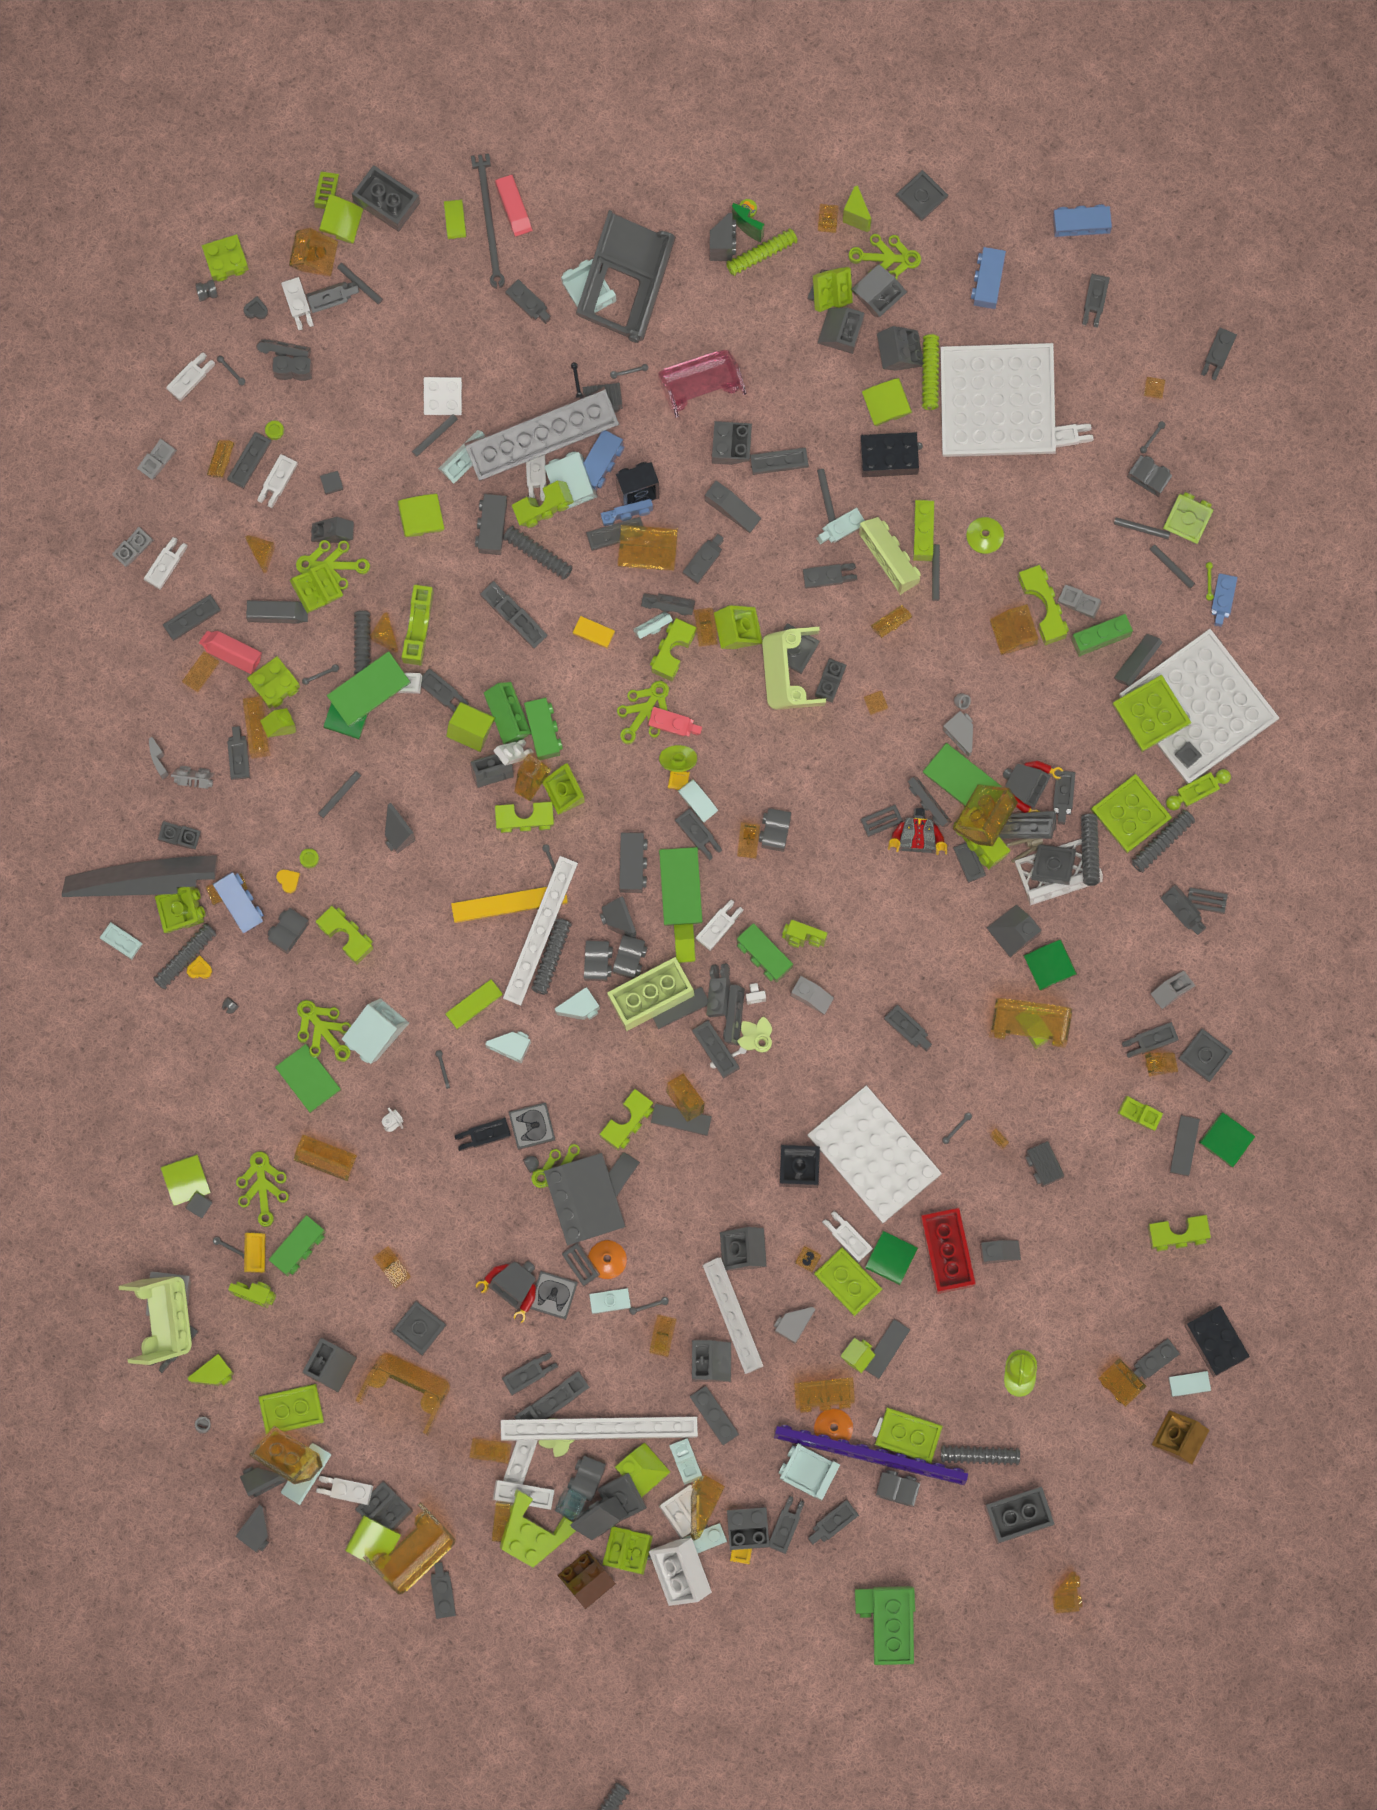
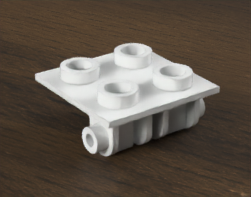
M424 377V415H462L461 377Z

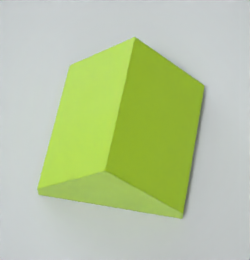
M857 185L853 188L844 208L843 223L869 232L871 216Z
M460 702L449 721L446 737L481 752L495 717Z
M568 763L561 766L542 781L558 815L585 803L584 795Z

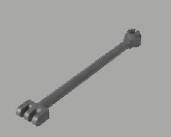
M488 153L485 154L486 161H483L482 154L478 155L479 162H476L474 155L471 156L472 169H478L493 273L490 277V284L493 288L497 289V282L494 281V278H500L498 282L499 288L504 286L505 279L499 269L486 167H491Z

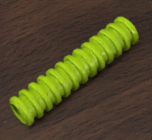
M789 228L787 232L783 231L782 235L778 234L777 237H772V240L768 239L767 242H762V245H757V248L753 247L751 251L743 252L742 256L738 255L736 259L732 258V261H726L731 275L736 276L737 272L741 273V270L745 271L747 267L751 268L752 265H757V262H762V259L766 260L767 257H772V254L776 255L777 251L781 252L783 248L791 247L792 243L796 244L798 241L796 234Z
M928 334L923 336L924 347L922 351L924 352V359L922 362L924 364L922 368L924 370L922 374L924 375L922 379L924 381H922V391L924 392H922V396L924 398H922V408L934 410L939 407L937 403L939 401L937 398L939 396L937 392L939 390V387H937L939 385L937 381L939 379V370H937L939 369L937 364L939 363V353H937L939 352V336Z

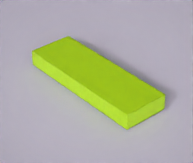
M491 979L445 1013V1015L458 1030L503 996V994Z

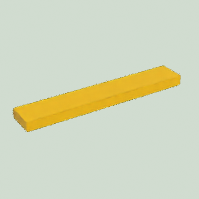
M547 887L451 903L454 923L539 909ZM566 894L562 904H568Z

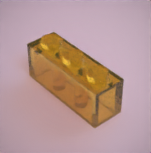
M262 696L244 698L243 706L250 756L252 759L271 756L269 739L260 722L265 718Z
M302 1135L295 1152L294 1161L348 1181L354 1169L357 1155Z

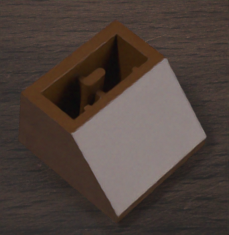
M588 1550L557 1575L585 1609L616 1584Z

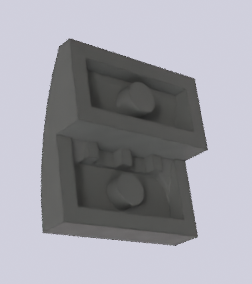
M384 1482L372 1492L369 1506L360 1504L355 1509L362 1517L367 1516L392 1530H395L413 1512Z

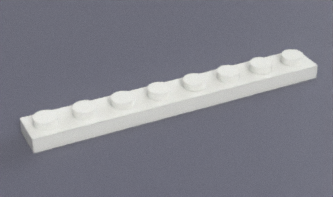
M559 857L503 999L521 1006L577 867V862Z

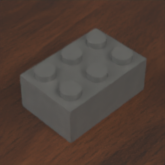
M374 165L352 193L354 203L398 232L420 204L418 194Z
M1042 1487L984 1506L997 1544L1055 1525Z

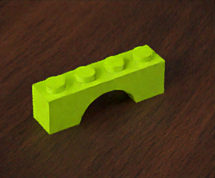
M1038 565L1019 572L1018 580L1024 594L1038 597L1046 607V617L1038 626L1044 645L1065 639L1069 629L1066 621L1061 619L1062 611L1059 604H1055L1053 599L1055 597L1054 590L1047 584L1048 575L1046 570H1042L1041 566Z
M413 586L409 626L402 653V661L405 664L422 666L434 595L433 587Z

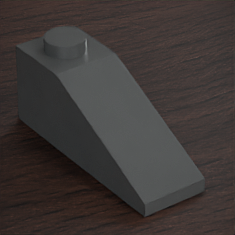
M715 481L705 494L706 503L749 533L752 532L761 520L760 516L718 481Z

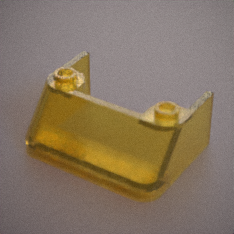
M996 998L992 1007L989 1038H993L994 1035V1038L1005 1039L1006 1036L1011 1034L1047 1039L1052 1043V1046L1065 1048L1068 1042L1073 1009L1063 1006Z
M382 1354L368 1373L355 1401L361 1405L370 1386L381 1388L386 1384L388 1378L409 1386L424 1394L420 1405L424 1412L431 1415L423 1431V1434L428 1437L450 1392L448 1381L393 1354Z
M421 1502L418 1506L423 1511L415 1517L414 1523L417 1528L389 1555L385 1552L378 1553L373 1557L372 1561L366 1555L363 1557L398 1595L405 1593L455 1544V1538Z

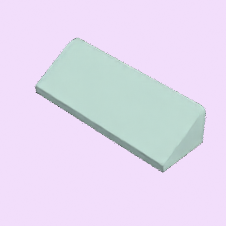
M477 430L465 443L485 434ZM465 443L438 468L453 484L473 466Z
M312 1443L285 1484L281 1494L300 1505L331 1457V1454Z

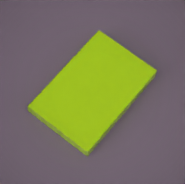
M843 1248L838 1250L814 1273L821 1283L854 1317L883 1290Z
M316 1384L258 1397L266 1436L324 1423Z
M886 1408L875 1446L914 1459H923L926 1463L931 1464L943 1426Z

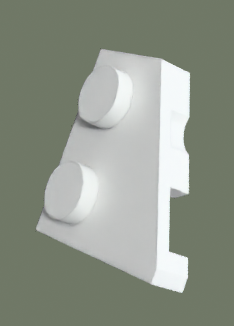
M691 1484L659 1506L681 1539L698 1528Z

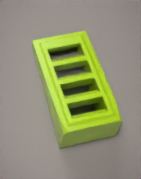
M320 172L314 200L315 208L325 209L327 200H322L320 197L328 198L329 194L321 193V191H329L331 195L336 196L339 174ZM324 177L334 178V181H325L323 179ZM323 184L333 185L332 188L322 187Z

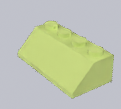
M879 517L860 523L859 535L899 594L901 595L920 582L921 574L915 566L912 567L909 563L910 558L905 551L902 552L899 548L900 544L897 538L890 535L886 522L884 520L881 521Z

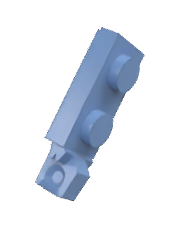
M648 499L601 513L603 525H613L619 519L627 521L635 515L646 516L650 514V511H653L652 501Z
M1218 574L1211 609L1212 615H1216L1214 626L1222 627L1224 617L1228 618L1231 613L1237 577Z

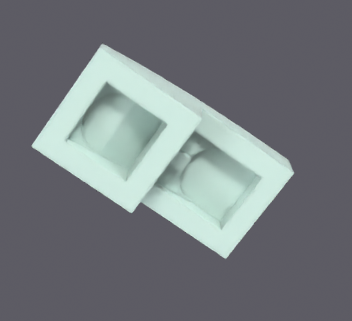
M693 779L678 790L679 794L702 822L708 820L718 811Z
M688 1438L669 1445L684 1485L703 1478Z

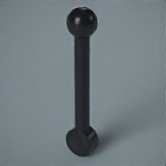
M573 362L571 368L574 372L577 390L576 398L583 396L580 391L577 373L578 364Z

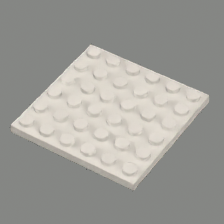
M1053 343L941 347L943 457L1056 454Z
M1211 629L1119 694V697L1122 698L1158 676L1162 675L1192 723L1156 745L1187 784L1195 781L1279 720L1278 715ZM1190 742L1202 754V757L1187 769L1175 756V753Z

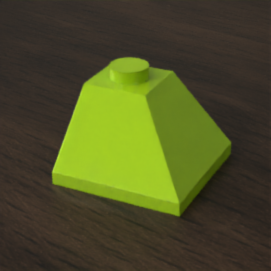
M643 1443L615 1467L621 1476L629 1473L641 1498L670 1473L646 1443Z

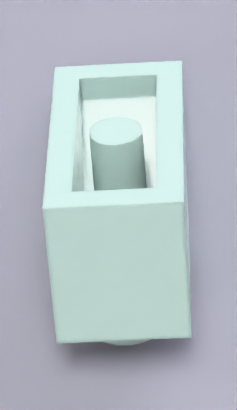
M586 987L556 1007L555 1013L560 1016L582 1020L588 1017L590 1020L598 1014L600 1007Z
M518 1031V1033L511 1032L489 1040L485 1045L486 1048L522 1063L531 1041L528 1039V1035Z

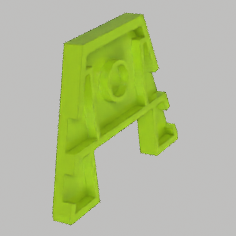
M516 1489L514 1503L510 1508L511 1514L505 1526L500 1548L534 1568L575 1533L576 1530L570 1526L573 1521L565 1516L553 1533L525 1518L523 1514L533 1501V1498Z

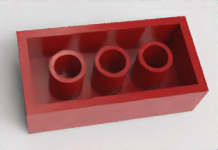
M956 1208L921 1215L920 1221L936 1294L974 1287L976 1283L960 1209Z

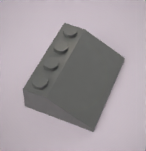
M603 1153L544 1171L567 1246L626 1227Z

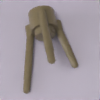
M1020 839L1007 843V847L1025 843L1027 848L1030 847V849L1012 859V863L1031 852L1037 851L1038 845H1043V840Z

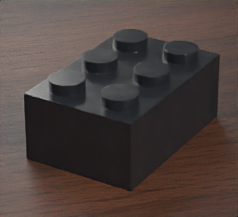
M917 432L860 435L862 477L918 475Z
M641 462L635 468H624L618 471L616 474V489L622 506L660 498L659 480L652 462Z
M1221 1305L1184 1326L1213 1378L1250 1357Z

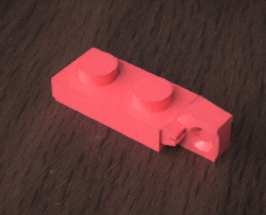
M656 707L652 708L647 725L682 737H689L690 733L699 735L702 727L693 724L694 720L689 717Z

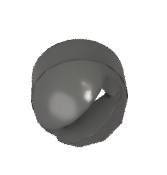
M229 997L222 1003L223 1010L228 1008L227 1014L234 1013L239 1008Z
M528 1156L523 1159L530 1173L538 1168L539 1160L536 1157Z

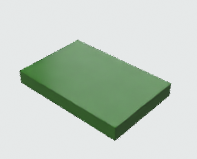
M306 1044L275 1067L309 1113L341 1091L319 1060L310 1056L309 1047Z

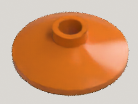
M605 1240L595 1244L588 1255L600 1273L598 1277L602 1279H613L619 1276L626 1267V1253L623 1247L614 1241ZM607 1255L610 1256L611 1261L605 1262L603 1260L604 1257Z
M825 1410L815 1421V1436L827 1435L831 1440L838 1441L843 1439L849 1441L853 1434L852 1420L842 1410ZM832 1424L837 1425L838 1429L836 1431L830 1429Z

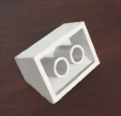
M692 1538L675 1540L649 1551L669 1606L699 1602L712 1593Z

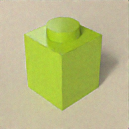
M854 1338L840 1357L848 1365L862 1373L875 1354L872 1352V1346L865 1340L860 1342Z

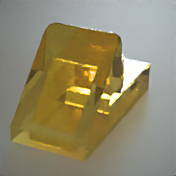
M820 204L818 231L836 233L839 205Z
M1175 1053L1145 1054L1149 1077L1178 1072Z
M473 1438L469 1458L509 1464L511 1444Z
M496 1501L492 1541H502L513 1503Z

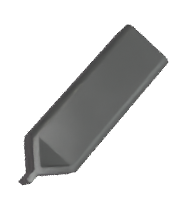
M247 600V622L290 624L308 622V614L301 602Z

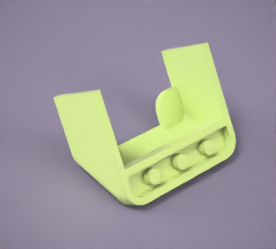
M819 627L788 629L771 633L764 637L762 647L767 703L772 709L825 706L826 699L807 700L806 692L802 687L790 686L787 649L796 648L800 644L801 636L819 634Z
M181 1277L141 1279L119 1286V1290L134 1291L139 1299H148L152 1336L143 1340L141 1346L142 1355L128 1359V1363L151 1365L190 1351L192 1341L185 1283Z

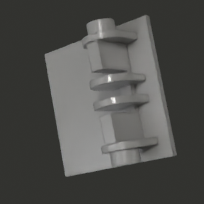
M180 766L171 774V777H174V783L188 786L189 779V787L192 786L193 779L195 780L194 787H197L199 780L198 788L208 789L213 786V780L210 779L215 773L205 768H199L197 771L191 770L189 766Z

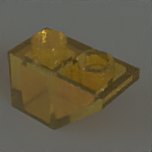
M528 754L518 769L515 793L531 801L551 769L540 760Z
M1075 1571L1070 1572L1052 1594L1054 1614L1079 1612V1608L1083 1607L1082 1596H1078L1077 1588L1080 1587V1577L1076 1576Z

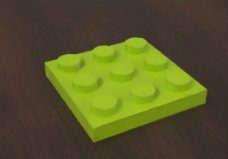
M1162 675L1112 704L1141 752L1192 723Z
M1136 774L1091 808V811L1098 817L1099 821L1127 854L1172 819L1171 815Z

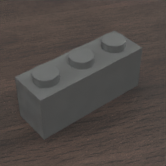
M484 494V499L480 500L479 511H482V516L477 521V529H480V534L475 539V547H478L479 553L501 555L507 496Z
M621 833L620 893H643V888L647 887V876H643V869H647V858L643 856L644 850H647L648 839H644V833Z

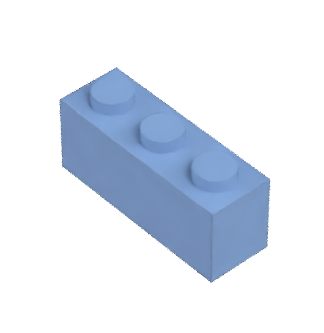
M1096 205L1090 208L1078 206L1074 209H1068L1067 207L1057 208L1053 213L1054 236L1110 234L1112 228L1110 206Z
M984 247L983 253H979L977 264H981L980 271L976 270L974 281L977 282V288L972 289L971 299H974V306L996 309L1006 251Z
M606 430L601 432L584 461L590 482L596 491L598 488L603 487L606 481L604 477L607 472L611 473L615 466V458L617 456L620 457L625 448L623 446V439Z
M230 872L212 883L242 933L263 922L261 919L264 916L258 906L254 907L251 903L253 897L248 890H243L241 886L243 881L238 873L234 875L233 872Z

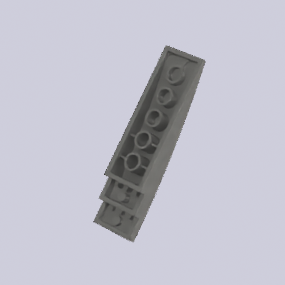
M217 855L167 858L82 872L65 877L62 897L178 894L179 887H196L197 880L215 879L218 858Z

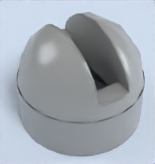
M959 693L954 698V704L960 709H967L971 703L970 696L964 693Z
M199 1417L195 1421L197 1432L205 1434L210 1430L211 1423L208 1418ZM198 1424H199V1425H202V1426H205V1427H207V1428L205 1429V1428L198 1427Z

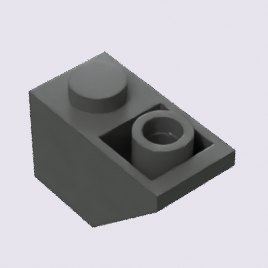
M334 517L312 523L311 542H321L323 540H327L329 543L353 540L354 522Z

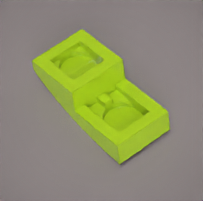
M462 200L444 201L448 239L466 237Z
M1129 1096L1125 1097L1117 1113L1153 1131L1156 1130L1163 1116V1113L1148 1105H1143Z

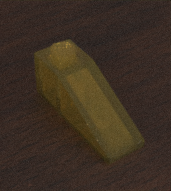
M706 1475L699 1479L696 1478L691 1487L693 1489L691 1494V1538L693 1541L701 1537L725 1486Z

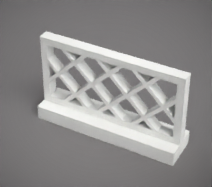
M1079 839L1058 847L1075 849L1076 846L1082 844V840ZM1076 852V856L1082 859V854ZM1036 854L1015 860V865L1030 905L1088 887L1083 883L1082 860L1078 867L1073 866L1076 872L1071 876L1070 885L1039 881V886L1031 890L1029 889L1028 882L1032 876L1033 868L1028 873L1022 870L1021 864L1030 863L1034 865L1035 861L1033 860H1035ZM1100 869V872H1099V873H1100V877H1099V878H1100V882H1102L1103 874H1102V871H1101V869Z

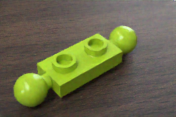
M1221 769L1217 772L1216 777L1210 772L1177 790L1179 796L1172 795L1167 798V808L1172 811L1178 810L1181 803L1188 807L1219 791V783L1227 784L1231 780L1230 772L1226 769Z

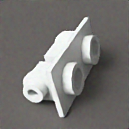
M388 1108L389 1113L382 1119L384 1129L387 1132L394 1131L398 1126L403 1129V1120L396 1110L392 1111Z

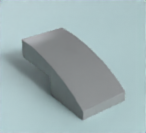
M160 439L151 453H147L137 469L153 480L177 450L163 439Z
M1066 584L1058 599V603L1093 619L1102 603L1100 599L1084 594L1082 590Z
M153 737L149 738L151 758L163 780L169 776L159 761L164 757V754Z

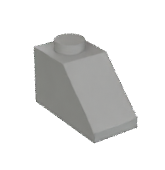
M959 711L943 726V731L969 757L972 753L973 721L968 714H963Z
M1182 971L1166 980L1151 995L1155 1002L1163 1009L1196 985L1186 972Z
M800 976L791 992V997L824 1015L834 999L817 984Z
M810 1307L786 1313L783 1318L779 1316L774 1325L777 1328L775 1333L796 1344L815 1312V1308Z

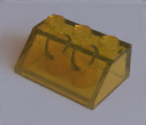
M621 525L618 567L674 571L678 529Z
M977 785L953 826V830L977 845L993 846L1018 802L1009 788Z
M853 1377L794 1383L793 1386L795 1408L800 1410V1413L812 1412L813 1408H819L820 1411H829L833 1406H839V1409H849L855 1403Z
M275 1426L249 1454L250 1457L293 1484L310 1481L323 1467L317 1452Z

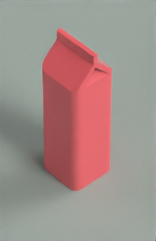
M513 175L495 180L497 192L514 236L533 231Z
M207 631L199 641V644L204 647L207 653L251 675L260 663L262 652L220 631Z

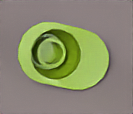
M1016 1350L1008 1356L1006 1361L1004 1384L1007 1391L1017 1397L1028 1395L1035 1385L1037 1361L1029 1351Z

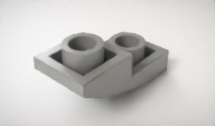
M138 527L127 541L124 540L112 555L127 567L154 539L141 527Z

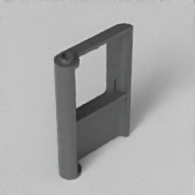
M609 210L576 315L626 336L631 342L639 343V341H643L676 237L666 231L656 233L615 215ZM608 268H612L639 281L638 290L625 327L594 313Z

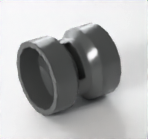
M213 279L208 280L204 284L201 282L195 284L200 302L205 301L209 297L212 299L218 297Z

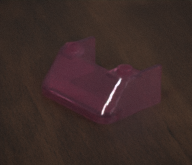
M720 350L666 368L658 373L669 407L676 418L679 417L678 411L685 408L689 399L719 389H723V391L728 393H734L740 389L743 395L747 394L740 367L728 350Z

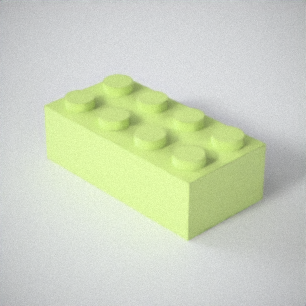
M676 957L607 992L608 998L626 1031L695 996L694 990Z

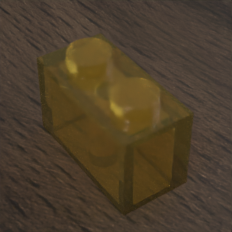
M684 1073L667 1082L666 1093L687 1122L704 1113L705 1103Z
M1120 1358L1098 1378L1103 1387L1108 1389L1115 1396V1399L1125 1407L1147 1387Z

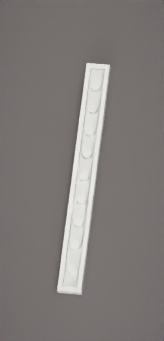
M697 1417L500 1421L501 1441L695 1438L698 1436Z

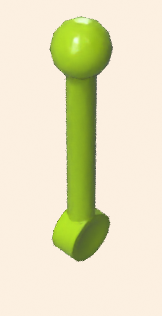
M1207 562L1208 594L1206 599L1212 601L1214 598L1211 586V569L1213 564Z

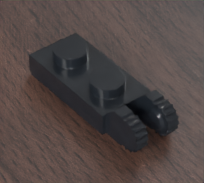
M502 1118L470 1128L468 1131L456 1134L454 1137L455 1140H461L471 1136L472 1142L458 1147L459 1151H464L510 1138L511 1134L506 1118Z

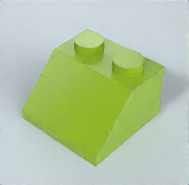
M729 605L714 612L721 649H738L762 644L756 607Z

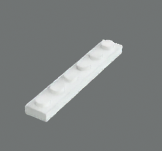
M721 1257L704 1264L703 1268L744 1372L748 1374L763 1367V1364Z

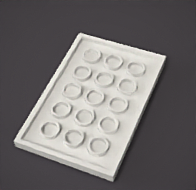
M867 1085L807 1135L816 1146H820V1151L882 1224L942 1175L939 1169Z

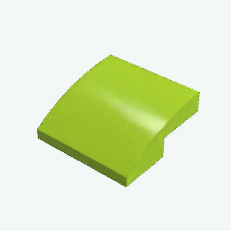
M329 194L319 231L334 235L336 239L353 244L363 208Z
M838 268L813 275L816 311L822 312L831 307L841 308L853 303L851 268Z
M899 378L862 391L875 426H879L892 419L897 420L912 413Z
M437 494L416 496L398 501L405 537L423 536L425 533L442 532L444 530Z
M326 563L313 567L308 572L295 576L290 580L307 614L343 596Z
M198 1154L161 1167L174 1206L190 1201L196 1191L202 1195L211 1193Z
M363 1516L345 1551L383 1570L401 1534L367 1516Z
M612 1527L602 1565L644 1575L653 1536Z

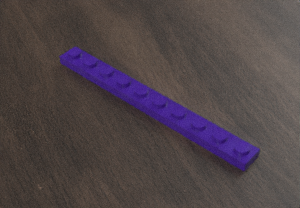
M787 1425L777 1426L774 1435L775 1439L795 1444L799 1443L803 1446L964 1486L968 1478V1473H964V1470L960 1468H953L952 1470L945 1468V1465L940 1463L932 1465L926 1463L923 1459L915 1458L912 1460L903 1454L892 1455L883 1449L872 1450L868 1449L869 1447L866 1445L849 1444V1441L843 1439L835 1441L831 1440L827 1435L815 1436L811 1435L810 1431H795Z

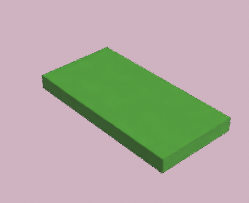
M388 651L329 693L327 697L350 727L411 682Z
M947 743L923 771L924 775L967 809L971 810L975 807L983 817L987 815L1006 792L1005 788Z
M698 848L659 850L664 926L702 924Z
M913 1586L873 1587L874 1665L914 1664Z

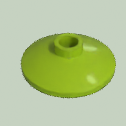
M981 517L969 525L966 538L973 550L978 553L989 554L995 552L1002 545L1004 531L996 520L989 517ZM987 531L989 535L983 536L982 532Z
M674 745L660 753L659 762L662 767L669 771L683 772L696 765L697 754L690 747Z

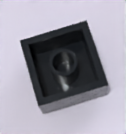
M781 1145L779 1187L818 1188L820 1146Z

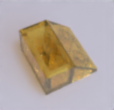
M1028 604L1009 609L990 619L1001 655L1038 644L1039 638Z

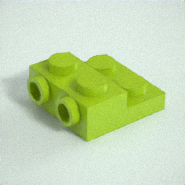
M237 234L202 245L214 281H224L228 276L234 274L235 276H240L249 270Z
M1184 492V495L1180 493L1164 525V529L1198 544L1214 509L1211 508L1212 504L1205 500H1202L1200 503L1194 500V495L1188 492Z
M278 656L247 677L249 683L269 709L280 706L284 698L287 696L292 697L300 688L297 680Z
M180 887L178 888V894L155 896L164 933L204 923L203 918L206 916V913L198 901L201 899L198 888Z
M791 919L790 924L786 923L782 938L788 942V945L794 948L804 947L805 941H809V945L819 948L820 946L824 947L828 933Z
M259 1281L257 1284L252 1283L250 1288L240 1282H237L236 1285L231 1283L228 1289L232 1295L268 1308L269 1304L273 1305L276 1299V1294L270 1290L269 1285Z

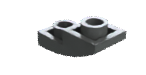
M828 659L815 697L826 699V701L833 703L845 672L846 664Z
M163 821L157 840L195 850L201 831Z

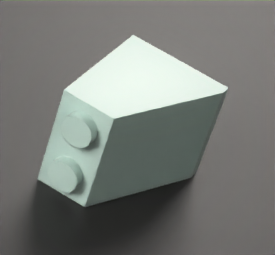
M380 998L367 1004L342 1040L350 1050H355L364 1062L371 1064L381 1057L407 1027L409 1022Z

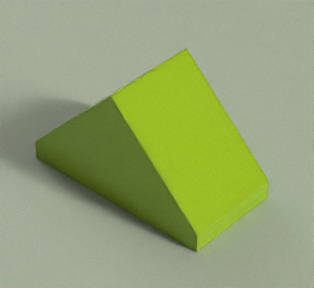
M693 924L674 925L675 951L678 963L695 962Z

